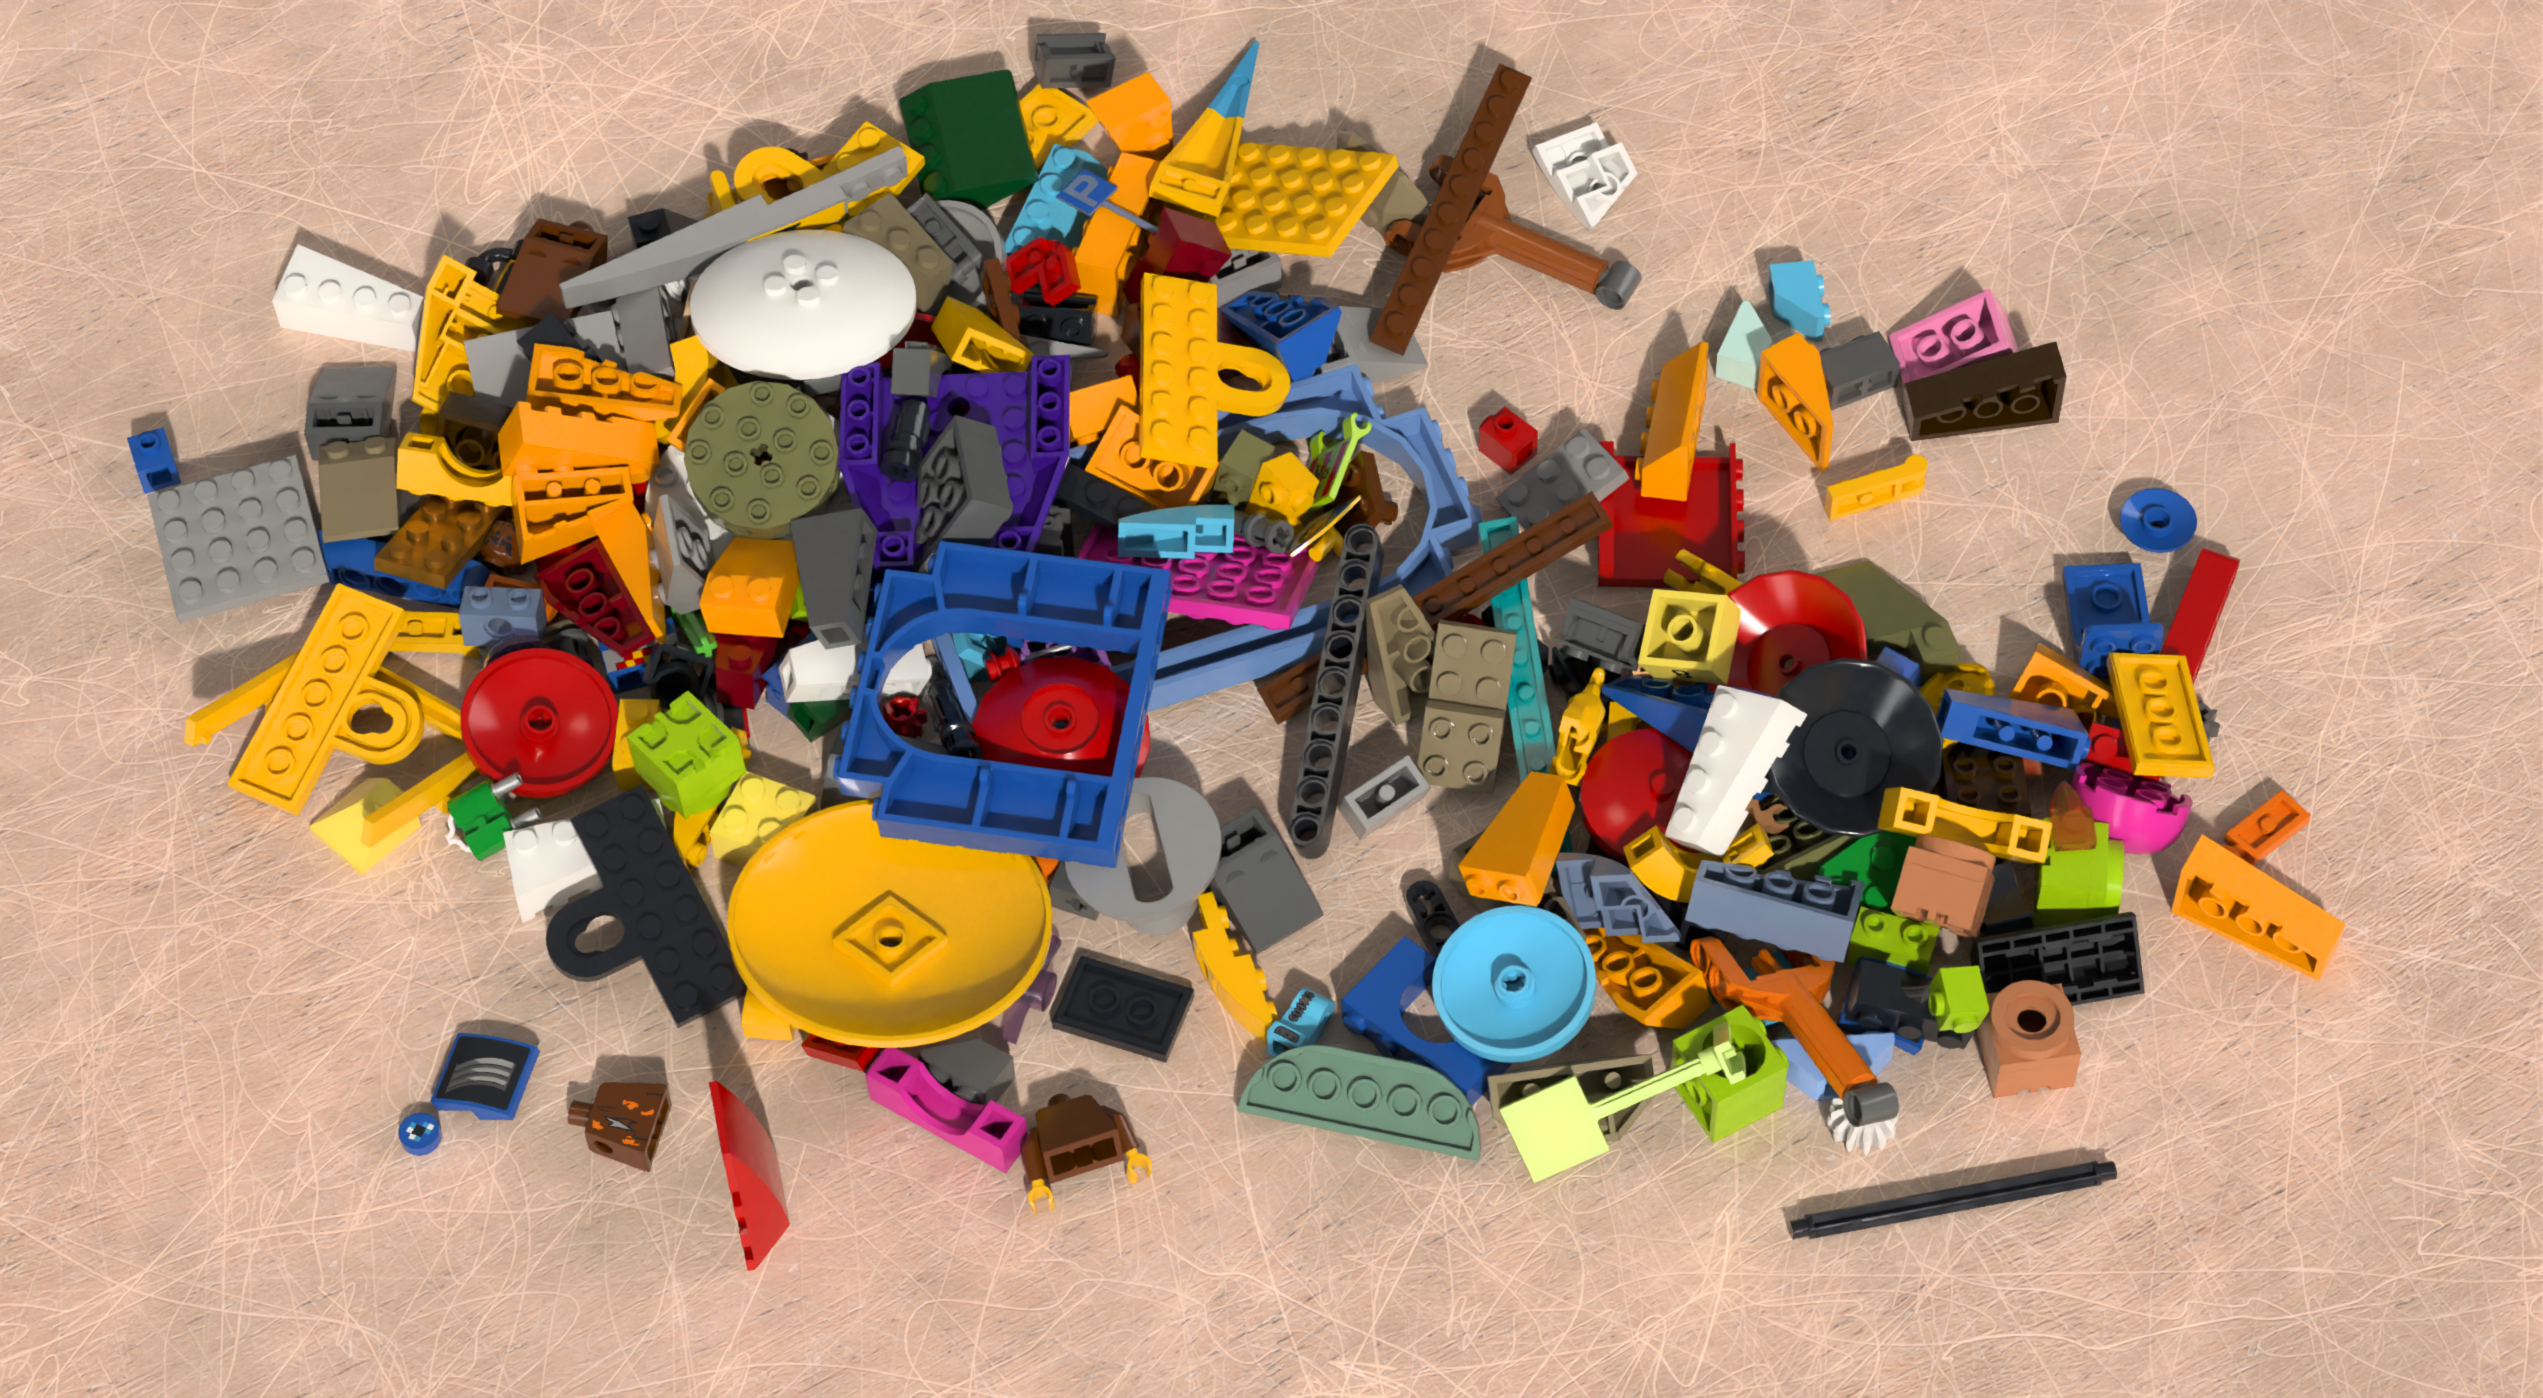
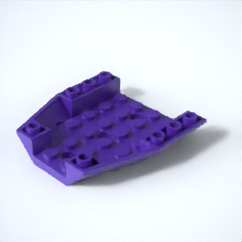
M1070 355L1032 356L1031 371L942 375L937 398L907 397L891 394L892 377L883 376L880 362L857 366L849 372L842 374L839 467L854 509L862 508L878 530L873 560L876 570L885 573L886 569L916 573V561L923 558V544L916 543L917 529L921 526L924 516V509L917 507L918 476L916 480L911 482H898L889 479L880 470L881 461L885 454V446L891 441V433L896 416L899 413L902 401L907 399L922 401L931 410L928 422H931V428L926 447H921L923 452L922 459L953 419V416L949 413L957 405H966L970 408L969 412L963 417L996 427L998 442L1001 446L1003 466L1007 474L1010 499L1013 502V511L1008 521L1000 526L985 547L1034 553L1069 461Z

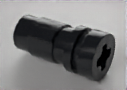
M907 399L901 403L891 433V441L885 446V454L880 465L881 472L889 479L898 482H911L916 480L918 476L920 462L923 457L921 447H926L931 428V422H928L931 410L922 401Z

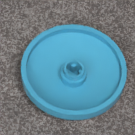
M1504 906L1476 915L1461 925L1449 937L1435 963L1432 991L1438 1015L1444 1027L1456 1042L1480 1057L1498 1062L1516 1063L1547 1056L1562 1048L1579 1033L1594 1006L1597 976L1594 961L1585 940L1566 920L1556 914L1536 907Z

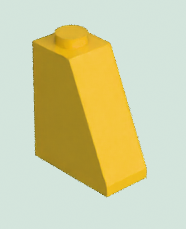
M947 296L931 327V330L952 361L981 373L1023 372L1034 355L981 310Z

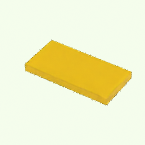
M2109 652L2106 664L2133 775L2212 778L2215 767L2186 656Z

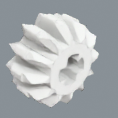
M1833 1098L1830 1103L1829 1111L1831 1114L1828 1115L1827 1125L1829 1129L1834 1130L1833 1138L1835 1143L1847 1141L1846 1149L1848 1153L1857 1146L1861 1147L1862 1152L1866 1156L1870 1152L1871 1145L1882 1151L1886 1146V1140H1892L1896 1134L1895 1123L1898 1122V1114L1896 1118L1854 1127L1846 1118L1841 1098Z

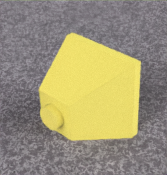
M367 778L312 823L309 828L311 832L363 875L421 827L419 817H416L371 848L362 844L361 836L364 818L404 793L388 778Z

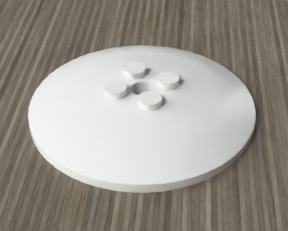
M794 230L774 233L747 241L727 251L712 262L694 285L690 298V317L693 330L704 348L717 359L735 369L772 379H819L847 373L857 366H865L894 348L902 340L913 323L917 305L916 289L910 272L901 260L884 247L870 240L836 231Z

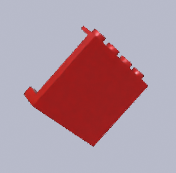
M1599 441V444L1626 471L1630 479L1599 502L1610 518L1613 527L1598 535V587L1672 588L1664 582V576L1668 568L1686 578L1691 584H1694L1696 581L1700 582L1701 579L1698 575L1684 568L1681 565V561L1675 558L1679 551L1683 549L1737 579V574H1744L1745 551H1738V543H1744V520H1737V512H1743L1744 490L1736 489V481L1743 480V458H1736V443H1730L1729 457L1694 458L1687 500L1680 501L1641 496V481L1635 480L1637 458H1644V456H1614V441Z

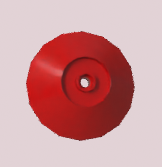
M1792 569L1758 575L1727 594L1742 610L1727 685L1707 684H1709V691L1716 692L1718 685L1726 687H1743L1777 696L1781 687L1809 666L1838 658L1867 661L1865 624L1850 596L1823 576ZM1790 659H1794L1793 666L1789 669H1784L1785 663Z
M1076 657L1036 659L1007 672L982 697L972 723L975 730V737L973 739L982 748V760L1112 777L1130 685L1106 666ZM1148 714L1134 779L1140 778L1151 749ZM1064 722L1067 726L1063 729H1058L1054 727V724Z

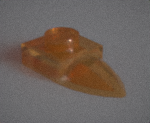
M2062 781L2056 788L2049 806L2050 823H2053L2051 831L2055 852L2096 849L2097 837L2092 808L2086 806L2080 794L2066 781Z

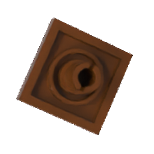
M1361 450L1347 467L1335 500L1323 506L1324 513L1357 496L1361 497L1354 507L1334 524V527L1343 539L1346 532L1356 524L1365 523L1373 528L1380 522L1385 525H1392V521L1395 522L1398 516L1397 503L1384 499L1374 453Z

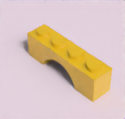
M412 432L406 433L398 448L396 489L407 490L414 495L434 494L446 496V498L453 501H463L465 499L480 501L492 507L512 506L513 477L502 476L501 468L488 471L471 468L453 455L445 437Z
M1904 787L1885 789L1877 828L1912 837H1917L1919 834L1940 837L1978 848L1996 857L2033 864L2045 863L2053 823L2016 814L1999 813L1963 806L1946 801L1937 795Z

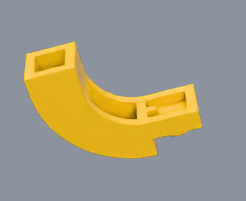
M696 335L670 344L675 367L674 383L683 386L679 417L645 421L655 423L657 442L668 447L671 444L666 439L707 380L710 378L723 386L724 363L704 348Z
M1758 823L1734 838L1722 858L1706 853L1683 851L1674 846L1656 825L1623 847L1630 869L1645 886L1665 898L1689 903L1701 860L1752 866L1757 869L1774 855L1767 833Z

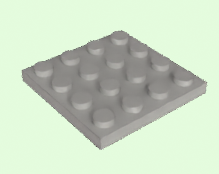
M296 455L147 495L179 623L330 582Z

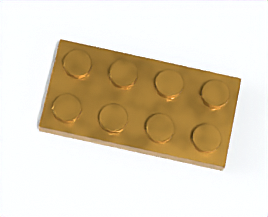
M432 494L374 557V570L445 590L480 550L481 544L492 525L499 520L505 521L511 515V506L492 507L480 501L466 499L463 501H453L446 498V496Z

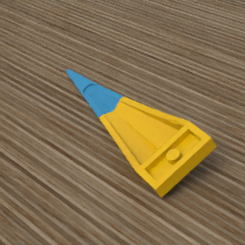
M1258 41L1251 45L1227 82L1195 124L1160 162L1150 185L1149 197L1219 217L1224 203L1228 199L1259 48Z

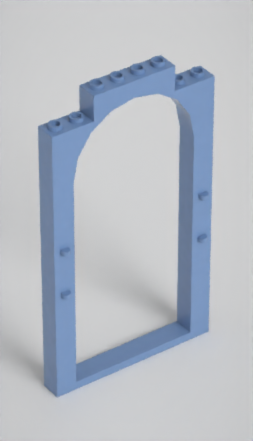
M1357 364L1290 383V390L1282 407L1266 416H1249L1217 410L1218 455L1224 457L1242 429L1272 444L1279 441L1313 437L1321 431L1325 432L1324 437L1344 440L1343 420L1354 412L1358 414L1355 418L1358 428L1366 421L1371 423L1370 432L1358 439L1357 443L1365 444L1400 464L1423 494L1427 513V520L1419 545L1394 573L1380 579L1377 595L1401 584L1412 598L1453 573V560L1450 552L1478 544V523L1483 522L1477 505L1471 506L1468 500L1469 490L1464 477H1458L1454 470L1456 465L1451 449H1444L1441 443L1442 433L1437 420L1430 419L1425 407L1386 418L1381 404L1375 405L1372 399L1374 393L1368 376L1362 377ZM1101 440L1085 446L1071 448L1068 462L1085 470ZM1053 501V503H1052V505H1055V506H1058V507H1062V506H1063V505H1061V504H1059V503H1057V502H1055V501ZM1332 600L1299 609L1290 629L1269 630L1262 625L1250 624L1160 652L1148 712L1293 668L1319 653L1323 649ZM1350 614L1342 622H1352L1358 617V614ZM945 633L930 640L945 679L948 681L947 684L950 682L963 718L972 725L979 707L961 660L957 656L950 633ZM1136 660L1119 664L1109 669L1131 686ZM1064 722L1054 724V727L1058 729H1063L1067 726Z

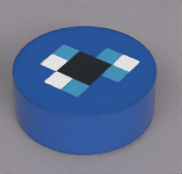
M415 1113L403 1120L398 1130L399 1139L404 1150L416 1156L427 1155L433 1152L439 1146L442 1138L437 1120L427 1113Z

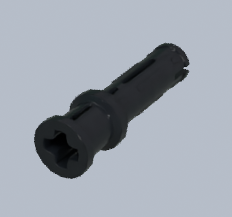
M946 679L934 680L928 686L927 692L942 727L940 740L943 747L948 750L947 755L982 760V748L973 739L975 737V730L969 722L964 720L951 683L947 684L948 681ZM969 749H970V751H971V753H972V757H970V755H969V752H968Z

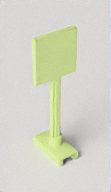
M1727 1021L1713 1027V1046L1698 1052V1057L1595 1102H1588L1576 1075H1573L1500 1107V1112L1534 1183L1610 1150L1598 1124L1599 1119L1704 1073L1709 1076L1723 1070L1731 1085L1746 1078L1745 1056L1742 1050L1736 1052L1734 1045L1732 1046V1031Z

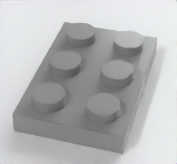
M1584 428L1497 496L1496 500L1510 517L1516 516L1518 526L1525 531L1591 491L1599 502L1630 478L1621 465Z

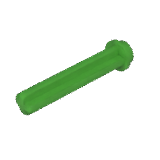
M670 608L671 618L677 625L682 627L696 653H703L705 658L713 656L712 650L718 647V643L712 633H708L705 621L701 616V609L679 615L674 609Z

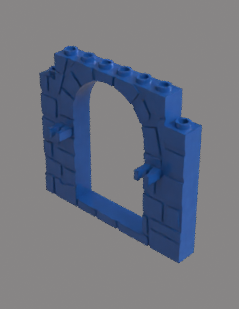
M945 541L939 542L937 555L930 556L928 574L886 569L883 583H877L875 588L874 605L877 606L875 617H869L867 622L866 640H869L867 652L861 651L859 656L858 674L861 675L859 686H853L850 694V709H853L851 720L845 721L842 728L841 741L842 744H845L843 755H837L834 762L833 778L838 780L842 795L874 799L872 820L877 821L881 837L918 840V842L954 847L962 846L969 849L1057 859L1058 861H1074L1081 864L1116 868L1173 591L1170 570ZM945 633L1006 636L1007 644L1018 648H1023L1025 640L1044 643L1052 642L1059 645L1082 648L1091 647V649L1113 652L1121 651V653L1137 655L1112 777L942 755L918 749L896 735L881 714L880 701L885 681L890 670L915 645L942 636Z

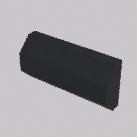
M2133 912L1973 939L1970 955L1971 966L1979 965L1986 994L2000 992L2008 985L2024 980L2041 981L2050 985L2062 983L2064 994L2072 1006L2145 993L2136 915Z

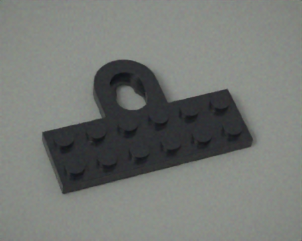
M643 785L637 786L571 818V825L604 888L568 904L552 918L546 933V946L549 958L555 968L570 979L591 982L603 979L642 960L677 1029L745 996L748 987L738 973L726 942ZM604 915L613 916L624 925L625 932L620 943L604 952L595 950L590 953H583L576 948L575 941L578 935L585 932L590 922L597 917Z

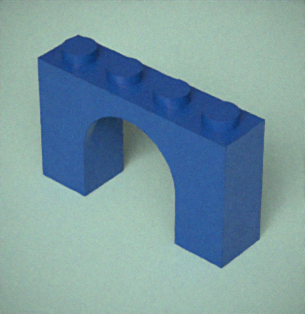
M1404 936L1342 999L1343 1023L1353 1034L1357 1036L1362 1034L1374 1043L1376 1049L1383 1056L1416 1062L1441 1072L1462 1090L1473 1106L1489 1089L1487 1076L1504 1073L1513 1063L1498 1062L1471 1053L1456 1041L1446 1043L1430 1042L1419 1038L1407 1028L1402 1020V1016L1409 1005L1432 983L1436 958Z

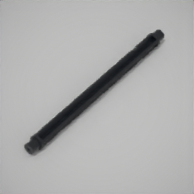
M2091 1161L1806 1214L1802 1219L1789 1221V1231L1792 1239L1804 1237L1815 1239L2081 1188L2100 1186L2104 1181L2117 1179V1170L2113 1161L2103 1163Z

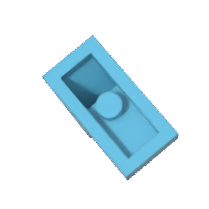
M953 633L956 653L961 660L969 683L989 680L984 660L990 659L989 650H992L996 656L1004 654L1005 645H1008L1006 636L997 637L990 636V634Z

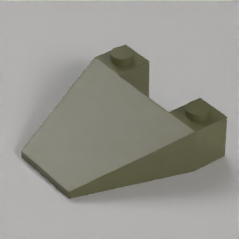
M1866 561L1814 574L1825 577L1852 599L1865 624L1867 657L1881 654L1885 647L1893 651L1903 648L1907 658L1919 664L1921 684L1919 686H1923L1936 673L1940 672L1946 675L1949 672L1955 671L1954 666L1959 664L1961 651L1948 621L1871 562Z

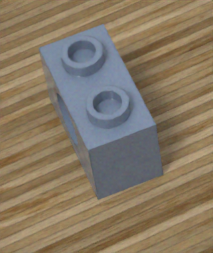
M465 586L458 613L464 646L542 647L547 624L542 589Z

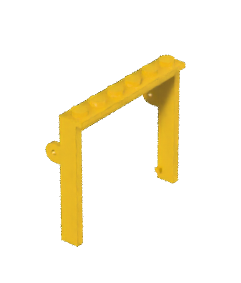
M301 649L187 717L184 742L192 747L201 742L206 745L211 742L212 735L261 705L265 704V712H267ZM380 666L374 679L408 693L419 705L423 713L424 724L463 745L460 730V709ZM465 752L364 818L361 843L371 848L434 805L443 814L450 813L447 801L461 794L463 786L481 775L470 761L467 753Z

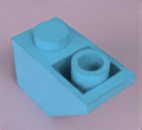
M1814 261L1769 264L1767 289L1773 316L1815 342L1823 341L1824 326L1830 325V309L1828 303L1822 304L1821 297L1824 296V280L1822 274L1816 275Z

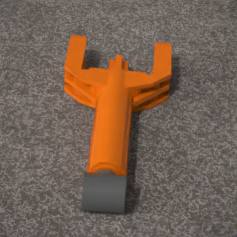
M1707 936L1694 939L1691 942L1690 959L1692 965L1702 971L1706 986L1722 1008L1726 1011H1731L1744 1005L1751 1016L1756 1015L1760 1020L1784 1022L1843 1101L1846 1118L1852 1126L1861 1127L1896 1118L1899 1111V1103L1894 1088L1887 1082L1878 1084V1080L1821 1005L1830 988V981L1834 973L1833 969L1836 961H1824L1812 954L1797 950H1783L1795 967L1794 969H1783L1773 954H1770L1767 949L1760 950L1759 956L1751 959V965L1759 976L1755 977V980L1750 981L1720 939Z

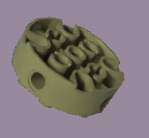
M754 381L728 388L704 405L688 431L684 463L694 497L714 524L739 538L776 540L786 537L787 534L791 533V520L807 518L813 515H823L838 491L841 472L839 467L840 453L832 423L813 398L788 384ZM764 456L770 458V461H763L761 466L757 465V459H762Z

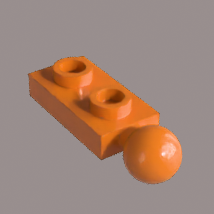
M2281 790L2226 832L2224 842L2227 845L2221 846L2241 859L2243 858L2252 866H2255L2309 824L2311 814L2286 792Z

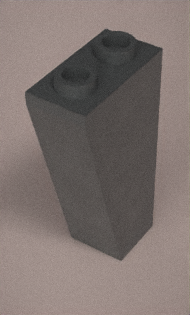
M862 508L847 509L835 513L791 520L790 528L810 629L826 650L862 644L878 530Z

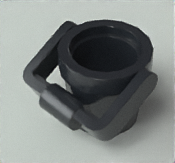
M657 642L652 648L642 680L649 685L651 698L659 699L661 707L671 709L670 703L687 691L691 692L698 700L701 701L703 699L714 668V662L709 657L705 658L704 655L697 654L692 646L675 642L674 645ZM696 661L704 664L699 680L697 672L691 664Z

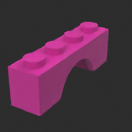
M885 1048L865 1074L871 1100L1005 1174L1021 1154L1022 1146L1028 1135L1026 1119L992 1100L983 1105L963 1100L943 1087L929 1073L923 1062L897 1048Z

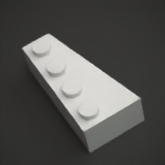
M660 798L653 799L651 802L667 830ZM571 818L503 832L515 897L523 923L535 918V913L551 905L555 909L568 903V898L587 889L593 892L603 887L571 825Z

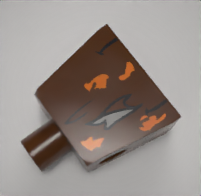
M604 1082L599 1086L594 1104L577 1100L572 1101L568 1112V1123L585 1127L589 1150L593 1153L642 1171L650 1172L672 1106L667 1085Z

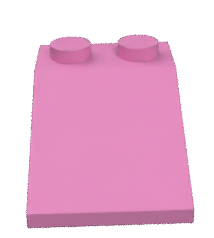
M1990 289L1888 335L1893 352L1900 362L1899 372L1903 385L1910 381L2019 352L2006 311Z

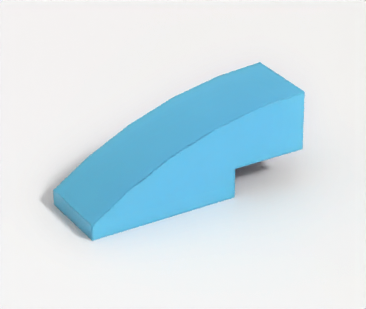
M1234 505L1183 506L1159 509L1120 518L1118 526V557L1195 559V552L1233 553Z

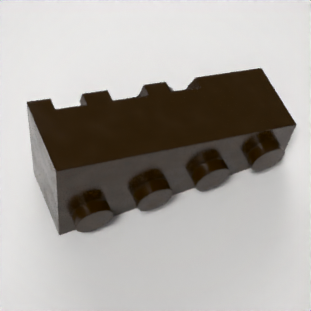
M2057 342L2047 343L1905 383L1902 409L1911 441L2059 423L2067 376Z

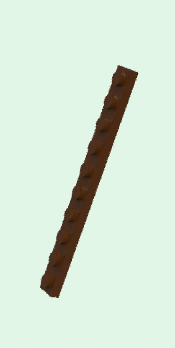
M1499 63L1369 342L1404 356L1526 94L1532 77Z
M1591 491L1413 596L1412 600L1420 609L1428 624L1436 632L1439 620L1455 621L1612 528L1613 524ZM1342 650L1336 655V658H1345L1352 650ZM1367 650L1362 675L1368 672ZM1322 651L1257 689L1277 725L1312 705ZM1343 685L1333 687L1328 694L1335 692L1343 687Z

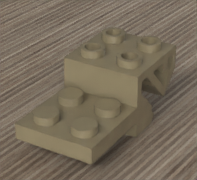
M1439 620L1417 765L1418 770L1428 784L1493 794L1499 764L1501 738H1503L1518 631Z

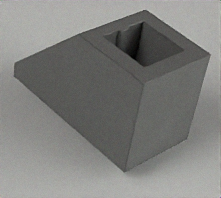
M980 1038L922 1049L918 1054V1060L923 1062L929 1073L943 1087L963 1100L974 1104L983 1105L987 1104L990 1100L997 1102L1016 1078L1013 1057Z

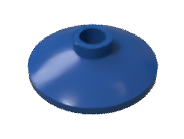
M2152 488L2139 491L2125 501L2120 512V526L2126 538L2137 547L2150 552L2167 553L2176 551L2191 541L2197 528V516L2192 505L2181 495L2166 489Z

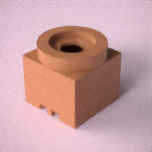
M1919 834L1917 835L1914 847L1909 846L1891 909L1898 917L1924 924L1927 923L1940 928L1939 930L1943 928L1950 929L1949 932L1967 938H1978L1995 881L1992 871L1996 857L1966 844Z
M2024 980L2012 983L2000 992L1986 994L1990 1010L1980 1026L1976 1028V1034L1993 1098L2018 1095L2019 1090L2029 1089L2030 1093L2038 1092L2040 1087H2048L2049 1090L2074 1087L2081 1051L2074 1030L2073 1008L2064 994L2062 983L2050 985L2041 981Z

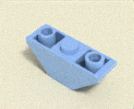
M1867 1031L1861 1035L1845 1036L1875 1077L1892 1060L1895 1042L1894 1032ZM1794 1036L1771 1040L1774 1048L1776 1046L1780 1047L1788 1059L1789 1068L1786 1078L1788 1082L1815 1101L1839 1098L1838 1094Z

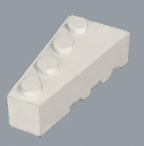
M297 244L272 299L281 328L416 352L424 297Z
M1718 685L1664 836L1691 850L1722 858L1749 813L1746 807L1757 792L1761 794L1768 782V779L1764 777L1776 757H1783L1790 745L1786 740L1795 725L1799 727L1802 725L1807 714L1780 699Z

